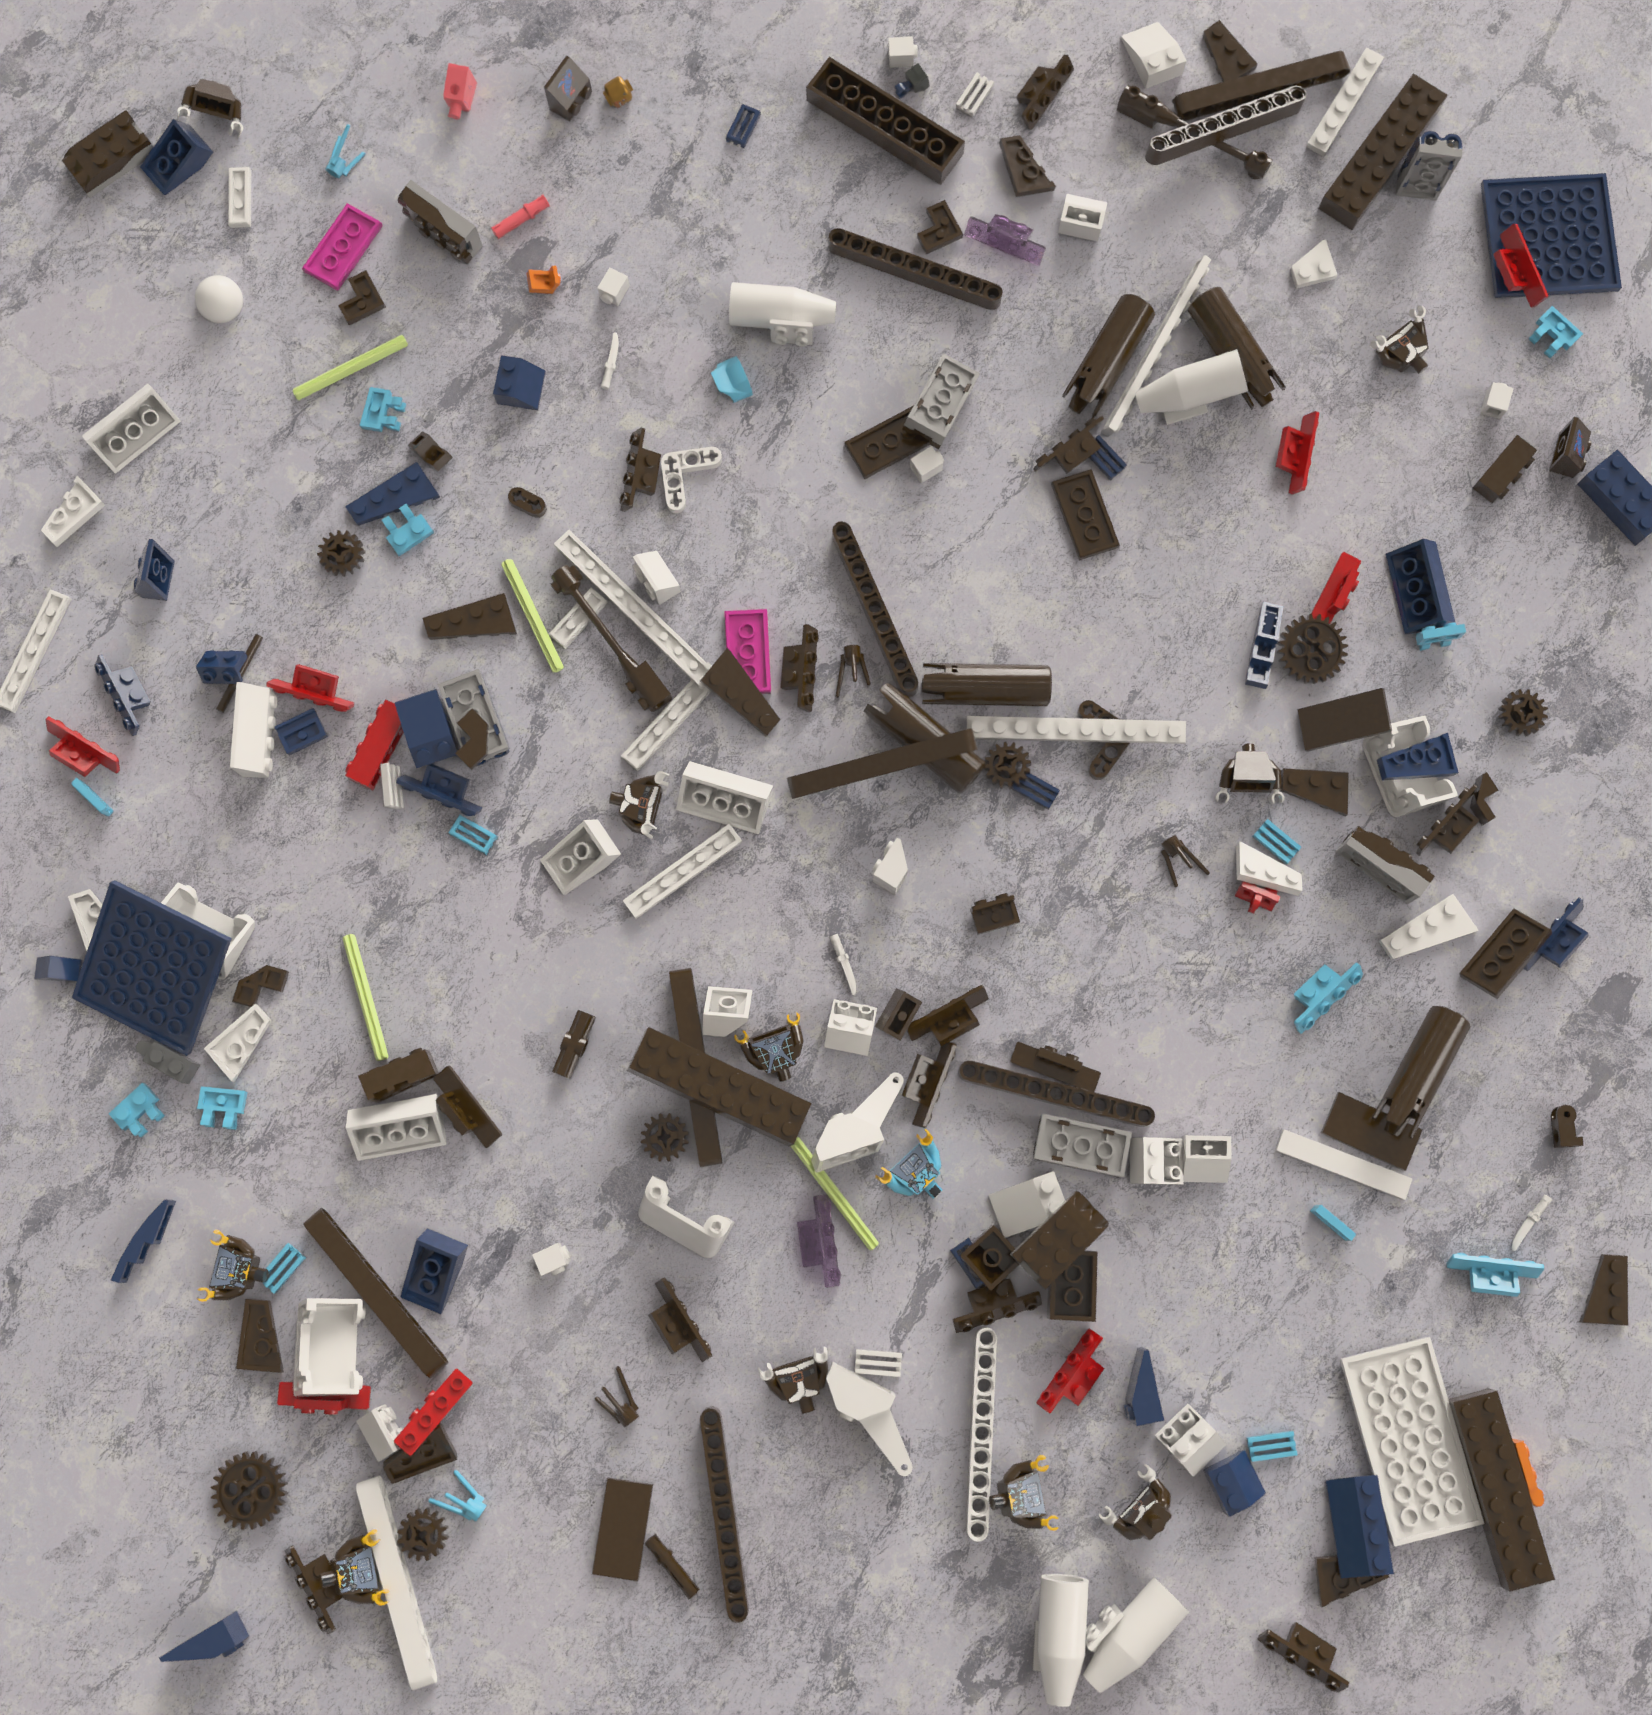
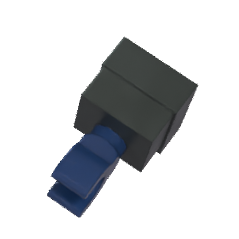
M917 63L905 72L907 81L897 84L894 88L896 89L895 93L901 99L911 88L915 93L921 89L923 91L930 87L929 79L920 64Z

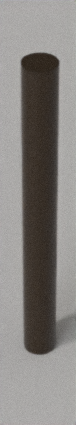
M258 634L254 635L245 652L247 660L239 671L241 677L245 674L263 639ZM236 684L228 685L216 708L217 711L225 712L236 691Z

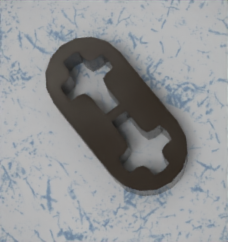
M514 487L508 493V500L514 508L535 518H540L546 513L547 507L541 497L520 487ZM521 494L522 499L525 500V502L519 499L515 502L514 496H519ZM530 503L533 505H537L539 503L541 509H536L534 511Z

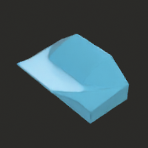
M737 356L717 364V368L711 372L719 392L730 396L733 403L753 395L748 378Z

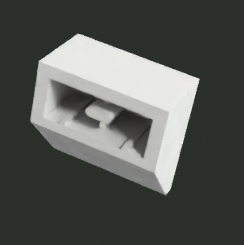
M1067 194L1058 233L1098 242L1107 203Z
M657 551L633 556L635 564L632 567L635 570V575L641 584L645 582L646 592L652 601L656 599L660 605L681 592L679 584Z
M896 838L894 842L890 841L884 850L883 860L878 859L872 869L873 882L893 895H896L908 872L901 839Z
M834 999L824 1047L868 1056L877 1008Z
M1181 1136V1139H1183V1182L1228 1183L1232 1160L1231 1136Z
M1131 1138L1130 1184L1183 1185V1139Z
M386 1404L373 1409L356 1421L378 1462L400 1450L394 1444V1439L403 1430L401 1427L398 1428L395 1422L396 1415L393 1409L387 1407Z
M1189 1404L1155 1434L1157 1439L1192 1477L1226 1446V1443L1219 1434Z

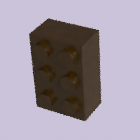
M1084 1251L1048 1286L1047 1319L1096 1322L1098 1251Z

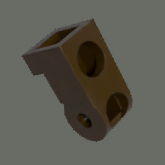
M1570 1105L1555 1107L1551 1112L1554 1148L1584 1146L1583 1137H1576L1574 1121L1577 1118V1113Z

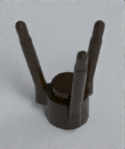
M847 645L843 648L844 654L840 655L841 663L836 687V698L840 696L845 663L852 667L853 682H857L856 665H859L860 662L868 686L871 685L864 661V653H861L859 645Z
M1176 835L1168 838L1161 844L1164 848L1161 854L1165 858L1174 887H1178V883L1169 858L1170 855L1172 858L1179 855L1188 868L1191 869L1193 866L1183 853L1184 851L1206 875L1210 874L1206 867Z
M617 1366L616 1371L630 1405L624 1403L620 1406L606 1387H602L601 1390L617 1410L614 1411L597 1396L595 1401L614 1417L618 1424L621 1423L625 1428L639 1417L636 1412L639 1407L633 1400L621 1368Z

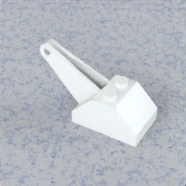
M892 1073L852 1114L843 1115V1113H839L830 1118L831 1120L828 1121L811 1159L815 1173L879 1152L884 1141L880 1126L903 1085L904 1079L901 1074Z
M832 1362L826 1378L836 1408L840 1411L839 1416L850 1422L853 1419L860 1421L901 1476L909 1475L913 1469L912 1463L890 1411L896 1397L895 1393ZM903 1464H906L907 1469L903 1470L901 1469V1466Z

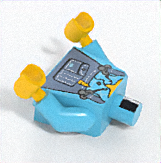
M925 1129L927 1133L925 1138H921L918 1134L916 1135L920 1143L890 1171L882 1167L881 1169L885 1172L884 1176L881 1178L877 1175L875 1176L877 1180L888 1186L895 1193L911 1196L913 1194L918 1195L924 1189L934 1199L942 1191V1188L934 1181L940 1174L939 1170L942 1166L940 1154L933 1142L932 1135L927 1129Z

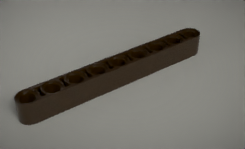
M1336 51L1184 92L1175 96L1172 104L1176 115L1180 117L1179 119L1187 121L1232 109L1292 86H1300L1305 89L1346 77L1351 69L1344 51Z
M1292 86L1157 135L1150 140L1145 159L1151 165H1160L1296 115L1306 99V90L1300 86Z
M834 228L829 233L828 246L830 252L834 255L988 310H996L1001 304L1003 291L996 283L841 228ZM835 240H840V241H842V242H841V243H835L834 241H835ZM854 247H860L861 249H860V250H854L853 248H854ZM873 254H879V255H881V256H879V257H874V256H872V255H873ZM895 260H896V261H899L900 263H898V264H893L892 261H895ZM916 267L919 270L913 271L911 268ZM936 274L939 277L932 278L930 275ZM955 281L958 284L952 285L949 282ZM975 288L977 289V291L972 292L969 289ZM989 295H994V296H996L997 298L992 299V298H989L988 296H989Z
M844 521L837 522L832 529V539L898 690L908 697H913L917 693L918 678L850 525ZM845 531L847 535L845 537H839L837 535V532ZM853 550L855 554L848 556L845 554V551ZM856 568H860L864 572L860 575H857L853 573V570ZM864 587H869L872 589V591L866 594L863 593L861 589ZM872 606H878L881 610L879 612L874 613L871 612L869 608ZM886 625L889 629L882 632L878 630V626ZM892 643L897 646V649L890 651L886 646ZM900 662L906 667L903 670H897L894 665ZM911 682L914 687L906 689L903 687V683Z
M970 728L787 778L791 797L795 799L978 749L973 730Z
M686 968L669 971L679 1040L705 1053L692 969ZM689 1100L700 1167L723 1164L715 1112Z
M968 1060L963 1062L958 1069L959 1077L965 1082L1111 1120L1145 1127L1151 1125L1155 1119L1154 1110L1146 1105ZM969 1065L974 1068L975 1074L973 1077H966L963 1074L964 1066ZM987 1071H992L996 1074V1081L994 1083H989L985 1080V1073ZM1008 1077H1015L1018 1080L1017 1088L1012 1089L1007 1086L1006 1080ZM1035 1082L1039 1085L1040 1091L1038 1094H1032L1029 1091V1083ZM1052 1088H1058L1061 1091L1062 1095L1059 1100L1051 1097L1050 1091ZM1075 1093L1083 1097V1103L1080 1106L1075 1105L1072 1101ZM1096 1099L1104 1101L1105 1108L1103 1111H1098L1094 1107ZM1118 1105L1126 1107L1127 1113L1124 1117L1117 1114L1116 1108ZM1141 1110L1146 1111L1149 1115L1146 1123L1141 1122L1138 1118V1113Z
M320 1208L303 1223L311 1236L428 1378L431 1379L449 1363L437 1345L325 1209Z
M710 1406L702 1412L700 1425L727 1615L732 1622L740 1623L747 1618L749 1601L721 1411L714 1406ZM707 1412L715 1413L717 1422L714 1424L707 1423L705 1414ZM713 1435L719 1437L721 1441L720 1446L716 1448L711 1447L708 1443V1438ZM715 1459L721 1460L724 1464V1469L715 1471L711 1465L712 1461ZM718 1483L725 1484L727 1486V1493L724 1495L717 1494L715 1485ZM726 1507L730 1510L731 1516L723 1519L719 1516L718 1510ZM723 1532H732L734 1540L730 1543L724 1542L722 1539ZM729 1555L735 1556L738 1564L730 1567L726 1564L725 1558ZM731 1580H737L740 1582L741 1588L733 1591L729 1588L728 1583ZM740 1604L744 1607L745 1612L741 1615H736L733 1613L732 1607Z

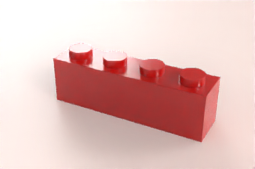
M385 699L383 704L378 706L376 718L373 723L368 725L366 737L363 742L358 744L355 751L356 755L353 761L348 763L345 770V776L350 781L372 791L381 777L380 764L389 762L404 733L395 703Z

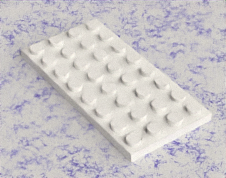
M1425 1337L1341 1358V1366L1372 1475H1378L1385 1522L1392 1546L1396 1547L1484 1524L1431 1338Z

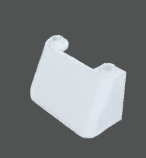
M1426 716L1392 723L1391 732L1364 738L1363 750L1387 810L1393 817L1404 816L1458 796L1453 783L1448 779L1438 781L1436 777L1381 780L1377 759L1426 740L1430 735V726Z
M177 883L161 903L232 938L218 979L224 980L231 972L255 929V921L246 914H238L232 919L198 902L197 892L191 886Z
M652 1176L638 1210L640 1220L702 1257L711 1258L715 1256L735 1222L726 1216L713 1215L708 1218L702 1227L667 1206L671 1200L668 1196L667 1182Z
M307 1298L299 1303L296 1324L294 1396L359 1394V1390L362 1389L363 1377L359 1375L358 1371H355L357 1324L360 1323L361 1319L365 1318L366 1307L362 1305L363 1299Z

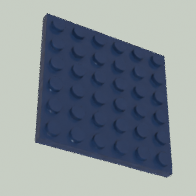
M1606 173L1485 179L1481 182L1495 298L1526 297L1523 290H1508L1493 255L1498 250L1505 249L1500 234L1513 224H1518L1548 295L1620 291L1622 284Z
M116 880L111 881L72 999L188 1056L192 1053L232 938Z

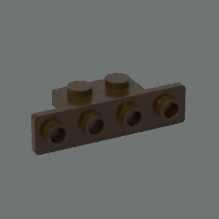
M1064 54L1054 69L1038 66L1016 96L1019 103L1028 105L1021 115L1028 130L1034 128L1074 71L1069 55Z
M1100 416L1098 419L1092 417L1084 424L1086 428L1082 431L1076 429L1068 436L1070 440L1064 444L1061 441L1052 448L1053 453L1049 456L1043 454L1035 461L1037 465L1033 470L1035 472L1055 458L1064 472L1068 474L1101 448L1089 431L1099 425L1104 420V417Z
M642 427L634 431L629 439L631 448L626 458L628 466L627 472L623 477L624 490L619 500L621 504L620 511L623 512L633 507L635 491L652 496L656 490L661 454L642 448L645 428Z
M809 624L803 625L802 645L784 646L780 686L784 690L798 689L797 707L806 712H812V705L814 703L816 652L819 640L818 630Z
M1475 784L1470 789L1466 787L1458 796L1460 801L1456 805L1452 803L1444 812L1446 817L1442 821L1438 819L1430 828L1433 832L1428 837L1424 835L1416 844L1419 847L1416 852L1417 855L1420 856L1432 841L1452 854L1478 824L1480 819L1463 807L1477 789Z
M980 985L972 988L962 996L952 999L942 1007L934 1009L922 1018L912 1021L907 1029L911 1041L932 1032L940 1046H943L980 1025L979 1021L971 1009L989 999L985 987Z
M949 1042L941 1046L936 1061L917 1054L901 1095L919 1103L912 1125L926 1128L927 1124L931 1121L934 1105L939 1100L940 1089L947 1078L949 1065L956 1054V1044Z
M1021 1042L1016 1043L1010 1059L1011 1063L1074 1087L1095 1092L1101 1072L1083 1066V1062L1078 1061L1079 1057L1066 1053L1065 1056L1058 1054V1049L1047 1045L1044 1048L1040 1047L1037 1049Z
M450 1065L446 1066L433 1078L444 1093L435 1101L439 1105L440 1111L450 1119L453 1128L463 1136L473 1131L485 1148L490 1147L502 1136V1132Z
M665 1277L655 1283V1286L666 1304L648 1315L671 1354L676 1353L690 1343L701 1362L708 1360L712 1357L710 1345L706 1340L702 1339L699 1334L698 1325L690 1319L685 1304L675 1294L673 1284L667 1281Z
M1009 1278L1001 1281L991 1291L985 1286L967 1292L973 1312L954 1318L952 1321L956 1333L969 1332L975 1327L990 1325L996 1320L1011 1318L1017 1313L1026 1310H1035L1038 1306L1042 1305L1041 1295L1039 1291L1017 1297Z
M293 1545L284 1550L286 1553L284 1556L285 1562L289 1568L293 1567L297 1575L295 1581L298 1587L304 1589L307 1595L306 1603L312 1611L315 1610L318 1616L316 1621L322 1632L325 1631L328 1635L336 1631V1628L326 1608L343 1598L342 1595L336 1594L334 1585L322 1588L320 1585L319 1574L332 1571L331 1564L326 1555L323 1554L304 1566Z
M1295 1622L1292 1624L1286 1640L1269 1629L1259 1634L1257 1640L1263 1643L1265 1648L1275 1651L1284 1657L1286 1662L1298 1666L1309 1677L1316 1678L1324 1683L1329 1690L1339 1693L1349 1687V1681L1330 1670L1337 1648L1299 1623Z

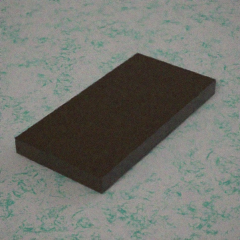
M914 405L844 442L847 451L864 479L930 445L927 439L921 435L909 434L902 430Z
M1092 469L1052 481L1051 486L1079 560L1120 547Z
M1384 688L1297 709L1304 748L1307 752L1392 731Z
M1513 908L1461 970L1459 975L1464 980L1498 999L1552 935V930Z
M1337 1092L1321 1134L1406 1171L1423 1129L1417 1128L1413 1138L1409 1139L1408 1136L1413 1125L1407 1123L1399 1136H1395L1384 1130L1387 1123V1113L1381 1111L1377 1120L1373 1121L1372 1116L1376 1108L1341 1092Z
M607 1478L592 1571L593 1575L639 1581L654 1484Z

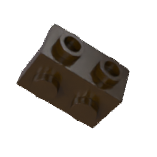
M1008 893L995 896L993 901L987 902L986 899L974 902L970 912L977 935L1020 923L1014 895L1008 896Z

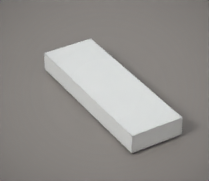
M249 167L229 168L228 225L230 228L251 227V169Z
M592 588L583 596L596 614L608 603L606 599ZM576 603L549 633V636L566 650L591 620L579 604Z

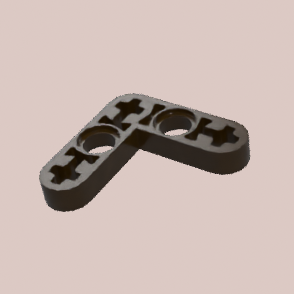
M1091 700L1083 701L1078 708L1080 719H1094L1095 716L1091 713L1088 715L1084 714V708L1087 709L1088 707L1092 708L1091 712L1094 715H1097L1098 712L1101 713L1097 719H1118ZM1106 742L1089 767V775L1095 780L1104 779L1130 743ZM1108 747H1113L1117 751V756L1109 758L1105 750ZM1104 760L1106 762V764L1102 768V771L1104 773L1100 772L1096 774V769L1093 766L1098 767Z

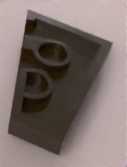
M1220 20L1204 30L1202 36L1210 56L1215 61L1217 73L1221 76L1223 82L1246 76L1257 68L1258 63Z
M1020 135L1000 139L999 145L1016 197L1055 190L1056 185L1045 175L1046 171L1042 165L1039 166L1033 158L1034 154Z
M1283 768L1281 770V792L1304 801L1308 800L1320 805L1322 808L1339 812L1338 814L1346 817L1348 815L1349 772Z
M1601 1254L1593 1278L1594 1283L1591 1293L1587 1296L1585 1302L1587 1305L1579 1322L1628 1326V1256Z
M245 1299L236 1369L284 1372L270 1300Z
M440 1422L412 1456L407 1455L400 1449L383 1461V1469L391 1484L457 1460V1452Z
M1337 1555L1314 1557L1319 1604L1321 1607H1325L1337 1599H1343L1355 1591L1365 1589L1389 1578V1575L1340 1578Z

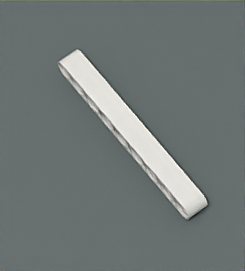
M989 1327L979 1328L975 1333L966 1531L969 1537L977 1542L987 1537L989 1529L997 1350L996 1333ZM985 1331L990 1332L992 1335V1340L988 1344H982L980 1341V1335ZM982 1355H988L991 1358V1363L988 1367L983 1368L979 1365L978 1361ZM979 1380H989L990 1386L988 1390L980 1391L978 1389ZM982 1402L987 1403L989 1406L988 1412L984 1415H980L976 1411L978 1404ZM981 1426L986 1427L988 1430L986 1437L977 1438L975 1435L976 1429ZM980 1450L985 1451L987 1455L985 1461L976 1462L974 1460L975 1453ZM981 1474L985 1476L986 1480L982 1486H975L973 1484V1479L976 1475ZM982 1499L984 1507L981 1510H974L972 1508L974 1500ZM980 1523L983 1525V1531L977 1535L971 1532L972 1525Z
M379 1475L358 1482L356 1490L367 1531L376 1529L377 1532L370 1535L373 1541L380 1539L375 1546H372L383 1590H389V1593H385L386 1601H390L387 1605L410 1687L412 1690H416L437 1683V1673L404 1553L401 1552V1543H397L400 1538L397 1533L384 1481Z

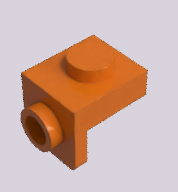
M552 265L549 271L528 270L526 273L529 293L553 294L561 282L557 266Z

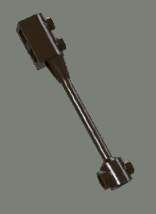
M1127 85L1118 101L1116 111L1151 129L1156 122L1177 128L1189 124L1179 119L1180 117L1167 108L1163 102L1159 101L1155 95H1147L1141 92L1137 86ZM1224 141L1212 145L1243 161L1244 170L1248 171L1249 177L1255 180L1264 178L1273 161L1264 151L1258 152L1254 150L1247 154Z
M565 565L556 570L551 576L553 580L550 583L551 587L557 594L562 592L564 596H573L618 656L628 681L625 685L631 694L636 692L639 695L640 699L637 701L644 711L649 709L651 712H654L672 700L671 693L645 660L639 665L622 649L578 589L583 577L574 565L571 567Z

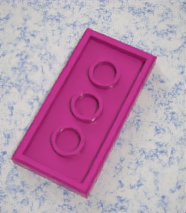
M347 203L304 264L302 270L338 291L382 228V223Z
M767 609L724 611L726 648H729L762 694H771Z

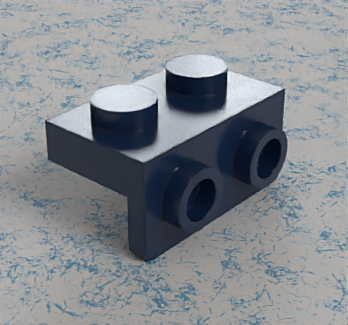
M206 651L196 665V669L204 684H237V682L243 681L239 671L247 660V655L245 651Z

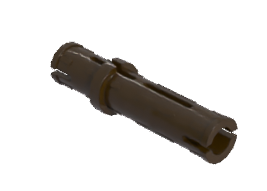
M656 1533L644 1543L657 1559V1564L662 1565L683 1591L687 1599H691L700 1588L672 1555L673 1551L667 1549Z

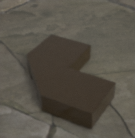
M473 708L457 722V725L471 739L455 753L471 770L488 755L487 740L489 729L487 722Z
M265 965L255 973L238 981L232 1002L252 1007L254 1004H257L262 987L283 993L289 971Z

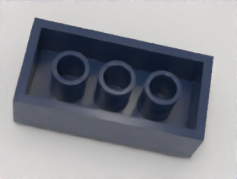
M1617 449L1586 474L1577 485L1636 546L1652 533V485Z

